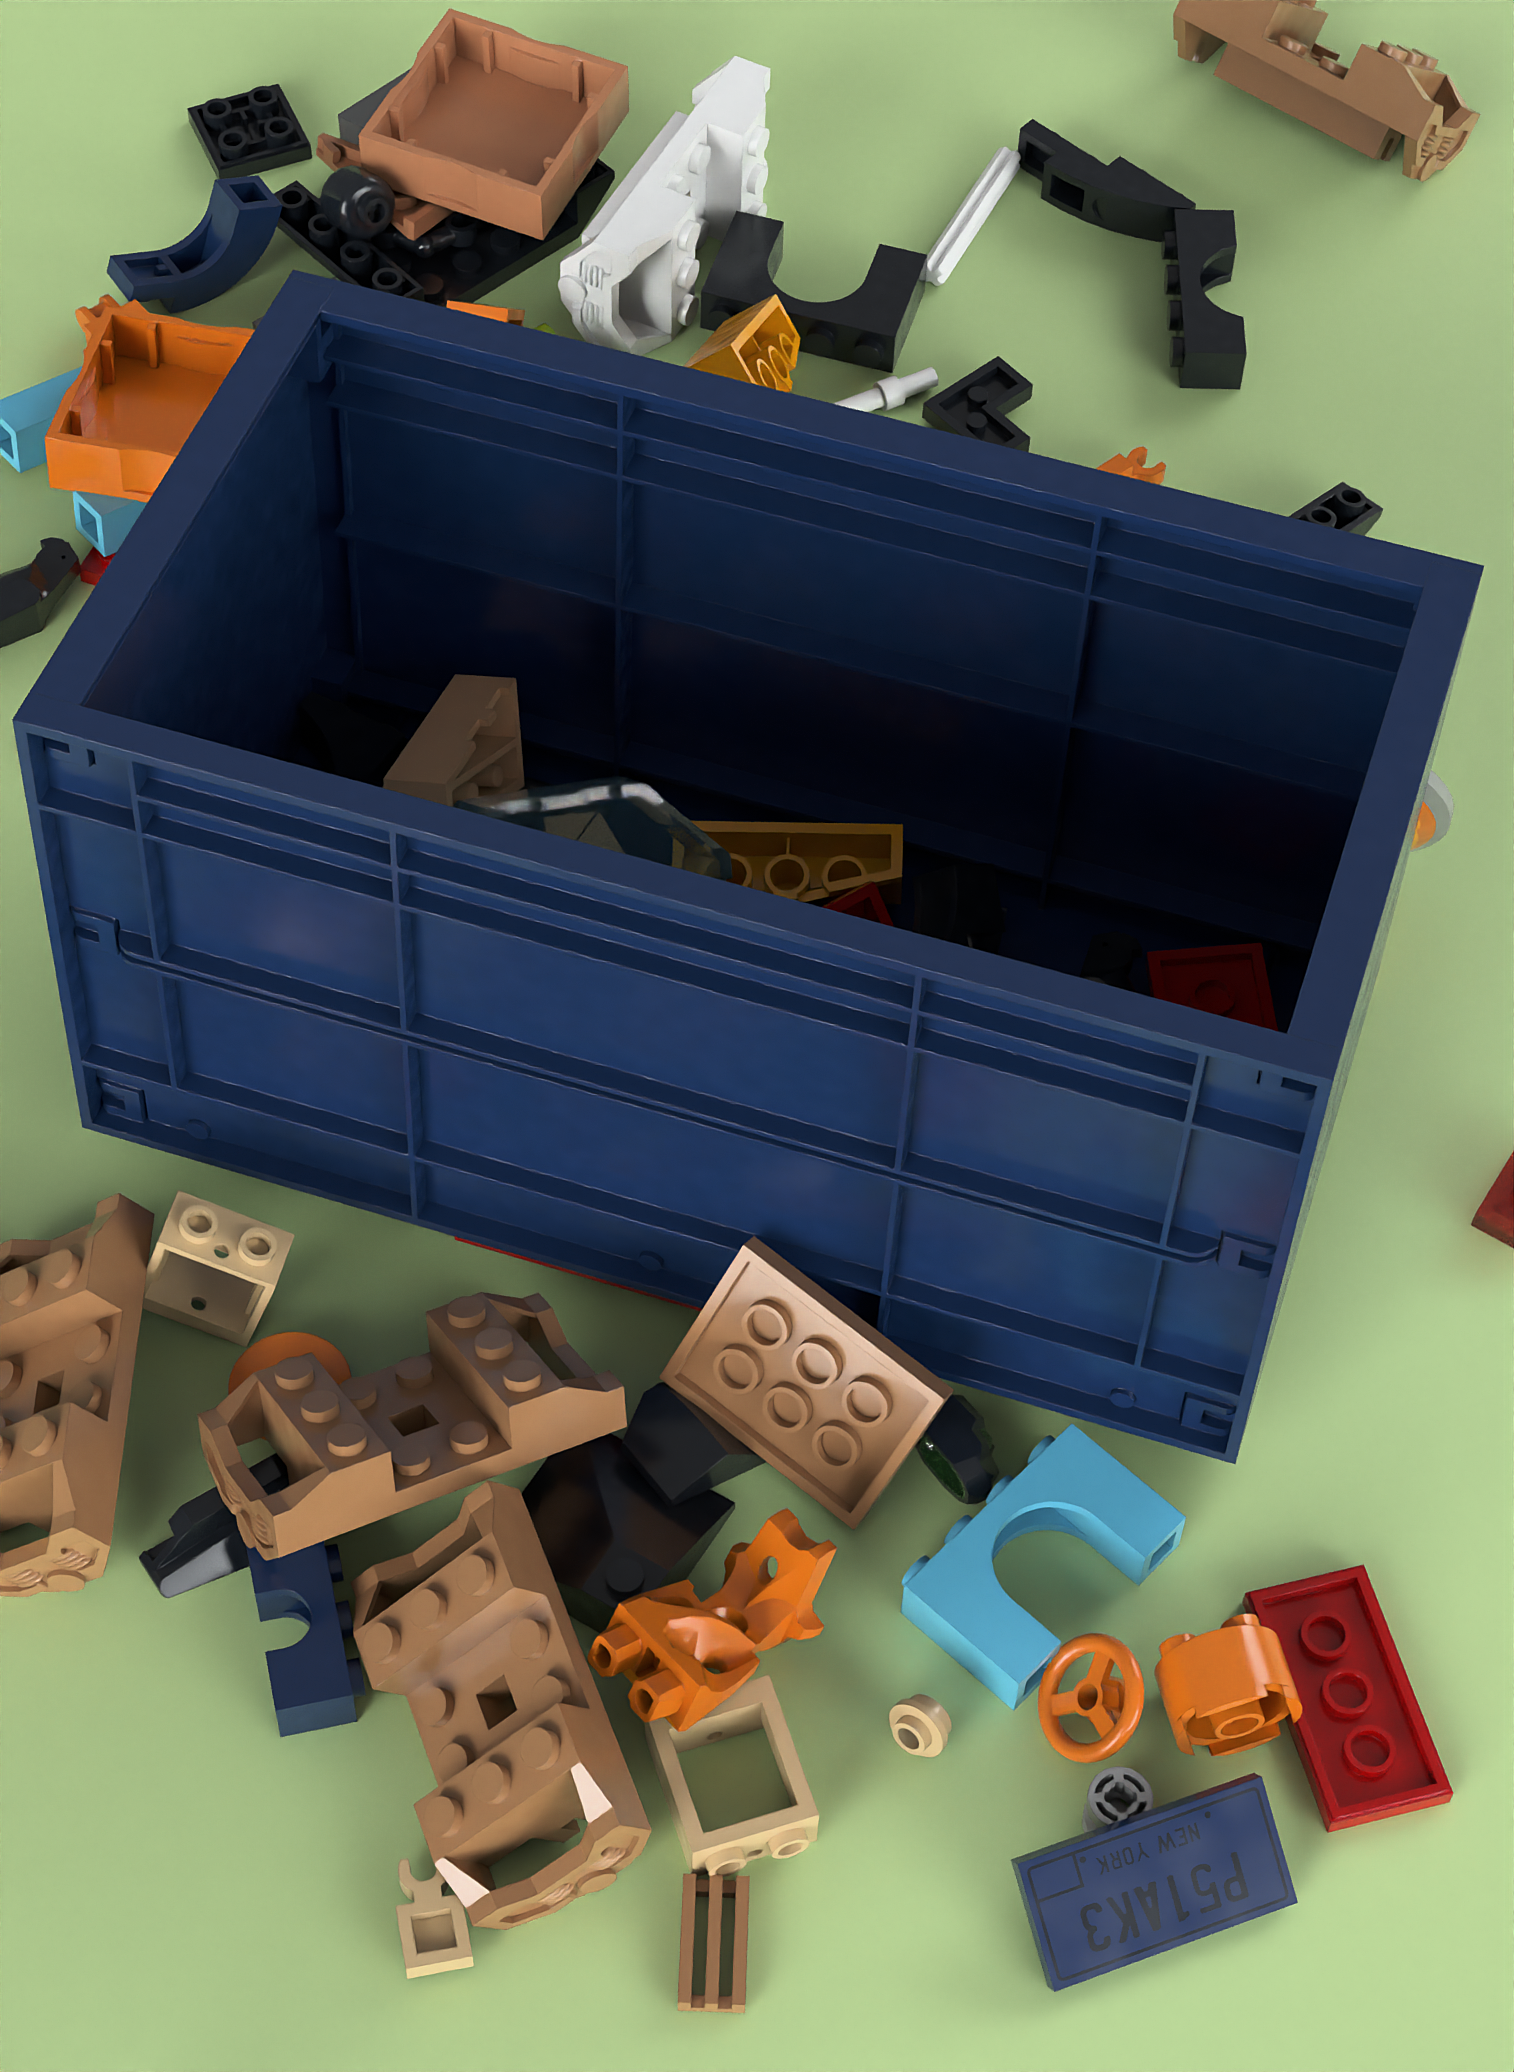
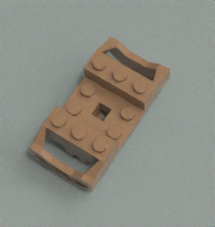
M1317 0L1179 1L1173 13L1174 40L1178 41L1179 57L1188 61L1193 60L1198 63H1204L1227 42L1228 45L1213 75L1373 159L1390 161L1402 135H1405L1402 174L1411 179H1418L1423 182L1436 170H1443L1463 150L1480 116L1479 113L1468 108L1450 76L1435 68L1439 60L1418 49L1412 48L1411 50L1397 44L1395 46L1382 40L1379 47L1361 44L1350 68L1337 62L1340 57L1339 53L1315 42L1328 16V13L1315 7Z
M121 1193L97 1202L94 1222L53 1240L11 1239L0 1244V1533L28 1522L49 1532V1536L5 1553H0V1596L29 1597L40 1592L78 1591L85 1587L86 1582L102 1577L106 1568L111 1547L146 1283V1269L148 1267L155 1215Z
M480 1292L472 1296L456 1298L449 1304L426 1311L430 1352L405 1358L398 1364L361 1377L347 1379L337 1385L312 1352L299 1357H290L280 1361L277 1365L252 1373L219 1405L197 1415L203 1455L222 1501L230 1512L236 1516L237 1525L248 1548L255 1547L263 1559L267 1561L285 1556L627 1427L624 1386L610 1370L596 1374L568 1344L553 1308L539 1293L524 1298H516ZM265 1437L287 1466L289 1487L277 1493L267 1495L242 1461L237 1446Z
M487 1480L464 1497L458 1519L412 1553L375 1564L350 1583L356 1597L353 1635L372 1689L407 1697L438 1784L435 1790L413 1804L433 1862L465 1906L472 1926L507 1930L555 1913L576 1898L610 1886L617 1879L616 1873L630 1865L636 1857L641 1855L652 1829L521 1491L518 1488ZM575 1818L587 1820L588 1825L580 1844L533 1876L496 1889L489 1869L490 1866L531 1838L564 1843L580 1832Z

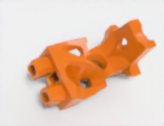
M788 1508L783 1509L767 1519L751 1544L740 1542L732 1546L724 1561L726 1572L722 1588L703 1602L693 1592L695 1586L688 1579L635 1595L620 1602L606 1630L596 1637L587 1655V1661L601 1677H612L622 1672L632 1682L633 1685L627 1695L630 1701V1708L645 1723L664 1717L678 1732L686 1731L734 1694L755 1673L760 1663L755 1653L774 1648L792 1638L796 1640L810 1639L822 1632L824 1625L814 1613L812 1602L837 1547L830 1540L817 1543L808 1538L799 1525L798 1518ZM775 1557L778 1569L775 1577L771 1578L768 1573L767 1563L770 1558ZM706 1668L719 1670L720 1674H713Z

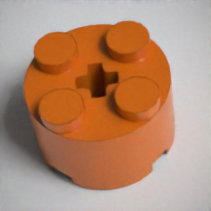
M1237 1615L1226 1620L1221 1625V1629L1198 1636L1187 1633L1175 1635L1163 1641L1159 1646L1161 1659L1155 1667L1154 1675L1177 1747L1181 1752L1195 1756L1192 1745H1208L1211 1756L1239 1753L1265 1744L1281 1735L1278 1722L1287 1715L1291 1714L1293 1723L1300 1718L1302 1705L1279 1638L1273 1630L1261 1626L1256 1615Z

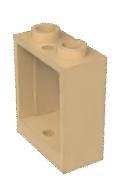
M178 1190L148 1262L142 1309L247 1348L275 1290L295 1234ZM217 1249L225 1252L228 1256L226 1258H219L214 1250ZM195 1300L201 1301L204 1304V1309H194L191 1302Z
M770 1675L746 1681L734 1694L686 1731L678 1732L664 1717L645 1723V1739L690 1874H697V1877L709 1874V1876H729L744 1868L748 1861L771 1854L776 1859L788 1858L804 1851L810 1842L817 1841L819 1813ZM764 1728L792 1807L703 1833L677 1753Z

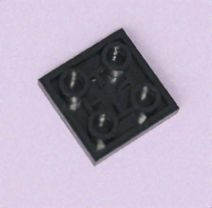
M279 84L259 86L249 92L223 99H211L204 104L187 108L189 122L218 179L246 177L312 158L311 144Z

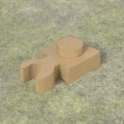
M408 1858L400 1860L398 1875L403 1893L414 1902L395 1906L407 1979L474 1966L463 1903L456 1894L442 1897L449 1884L436 1866V1873L431 1879L426 1881L415 1879L411 1875Z

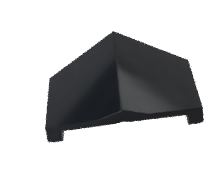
M660 1382L643 1393L620 1447L626 1457L669 1508L766 1463L764 1459L735 1438L715 1419L665 1382Z

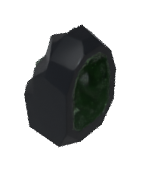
M952 1394L915 1447L924 1464L948 1492L962 1503L967 1505L978 1504L987 1499L993 1488V1483L999 1474L998 1467L992 1457L995 1446L992 1443V1437L985 1429L984 1418L963 1395Z

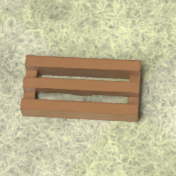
M683 1874L678 2011L745 2013L750 1876H736V1881L723 1880V1875H712L710 1880L697 1879V1874ZM696 1897H709L705 1995H692ZM722 1898H735L732 1996H719Z

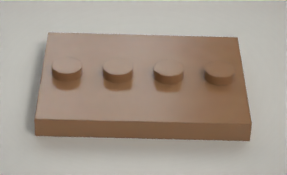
M755 1236L742 1246L659 1376L662 1381L705 1411L735 1438L853 1530L865 1519L954 1391L953 1388Z

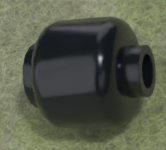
M353 165L342 167L331 174L323 185L320 196L321 210L329 223L347 235L364 240L373 238L383 232L391 222L395 211V195L386 181L369 170Z

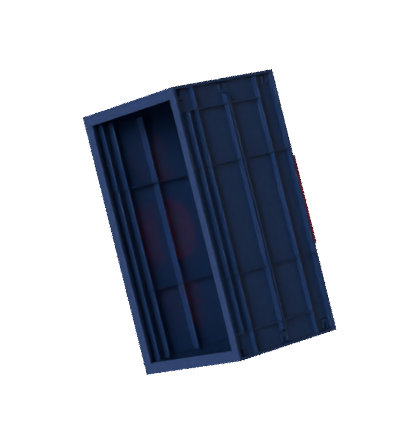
M292 270L12 719L82 1128L452 1235L457 1241L700 1312L742 1246L755 1236L938 1378L1236 1464L1379 972L1484 565ZM455 674L516 678L524 776L610 800L612 806L607 822L627 854L541 831V810L557 808L515 796L508 797L485 815H480L326 773L323 765L314 753L302 743L299 705L313 691L332 701L342 702L351 710L377 722L391 725L397 731L405 734L406 742L408 743ZM674 821L903 824L901 904H885L894 927L822 908V906L828 903H804L672 867ZM994 864L1001 907L1007 908L1004 923L1006 932L1002 933L998 955L912 932L915 911L912 877L952 865ZM1118 931L1131 935L1138 940L1142 947V957H1133L1132 969L1127 975L1137 993L1079 977L1093 935ZM1261 943L1278 1031L1151 997L1145 966L1147 952Z

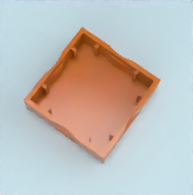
M105 306L84 351V363L81 372L74 383L66 390L45 435L50 488L83 491L148 503L255 330L241 327L207 326L185 321L177 317Z

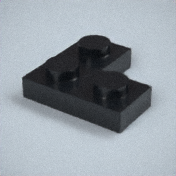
M997 356L924 402L922 418L937 430L1029 452L1030 436L1005 415L1031 399L1033 384Z

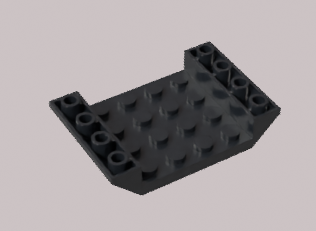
M598 158L544 240L463 214L464 227L477 223V240L471 246L455 247L450 245L435 252L426 259L420 258L415 253L398 246L392 249H381L374 246L370 238L365 240L353 238L329 223L321 210L320 198L318 199L297 180L274 193L283 205L277 227L342 282L442 307H447V300L473 303L576 240L614 181L615 171ZM445 218L424 234L445 226Z

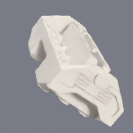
M734 56L697 83L692 90V103L695 104L692 113L686 115L676 111L582 233V245L566 255L560 262L558 289L561 293V301L572 315V323L587 343L642 356L672 342L683 325L689 326L693 322L699 307V298L695 296V281L700 264L695 259V249L699 250L704 245L707 236L723 241L736 211L766 217L767 205L763 203V188L768 177L767 161L764 158V151L769 141L770 132L768 128H765V94L770 88V68Z

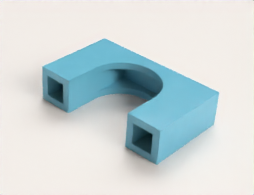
M82 366L0 400V454L19 473L47 462L45 435L66 390L77 379ZM75 490L73 491L76 529L104 557H107L118 551L147 503Z
M1072 1423L1056 1439L1048 1435L1040 1441L1027 1460L1028 1466L1015 1478L1011 1475L1003 1477L989 1493L986 1499L987 1505L974 1518L965 1515L959 1519L946 1535L944 1540L945 1546L931 1559L926 1555L920 1557L908 1569L901 1582L904 1586L901 1614L1013 1711L1040 1685L1045 1668L1059 1652L1062 1641L1018 1605L1003 1590L997 1580L992 1563L998 1552L1007 1543L1026 1533L1043 1530L1064 1532L1085 1541L1139 1586L1179 1546L1186 1516Z

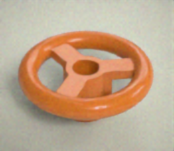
M1102 1633L1083 1634L1065 1643L1051 1663H1048L1045 1668L1038 1691V1714L1047 1740L1061 1755L1080 1763L1102 1761L1117 1753L1133 1735L1139 1723L1144 1704V1682L1135 1656L1120 1640ZM1095 1652L1087 1677L1079 1681L1073 1691L1058 1694L1060 1682L1069 1666L1079 1657ZM1114 1663L1119 1667L1123 1679L1110 1676ZM1078 1713L1081 1716L1087 1717L1094 1724L1102 1739L1092 1743H1081L1073 1740L1064 1731L1059 1721V1716Z

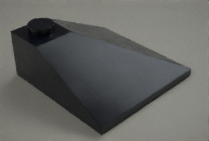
M612 1433L548 1456L521 1493L568 1615L598 1633L606 1630L620 1602L635 1595L686 1580L735 1509V1502L712 1489H708L669 1508L622 1452L620 1447L623 1440Z

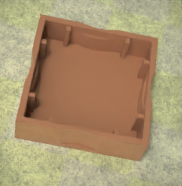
M449 8L418 51L414 65L409 73L390 90L359 133L361 167L381 177L390 185L392 190L544 240L629 112L628 66L564 45L537 41L518 33L512 28Z

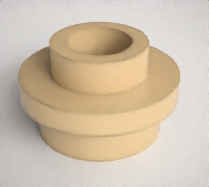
M917 1694L910 1699H902L896 1703L889 1713V1723L893 1737L906 1752L930 1758L939 1755L946 1747L948 1734L952 1728L951 1720L942 1705L933 1698Z

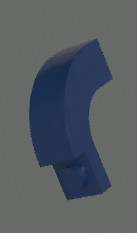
M258 175L216 179L207 211L198 226L187 237L161 250L112 255L109 259L107 274L129 302L134 299L138 302H149L159 299L170 314L195 308L226 292L252 269L265 252L274 235L283 205Z

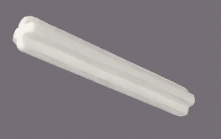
M1005 146L996 151L928 253L926 282L931 281L935 286L945 283L1019 170L1021 156L1017 150L1011 151Z

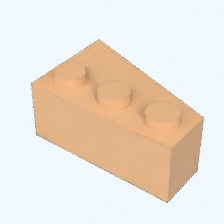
M455 674L384 777L383 788L485 815L525 786L516 678Z

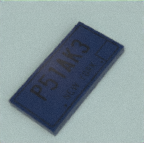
M1255 1773L1011 1859L1046 1983L1054 1992L1298 1903L1262 1776Z

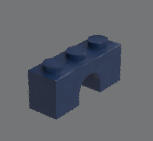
M324 1541L267 1561L263 1559L255 1547L248 1548L246 1546L260 1622L278 1618H294L302 1621L309 1627L306 1635L296 1644L265 1652L280 1737L357 1722L354 1698L366 1696L359 1657L346 1660L343 1640L352 1639L354 1635L348 1600L335 1602L332 1583L344 1581L338 1545L325 1546Z

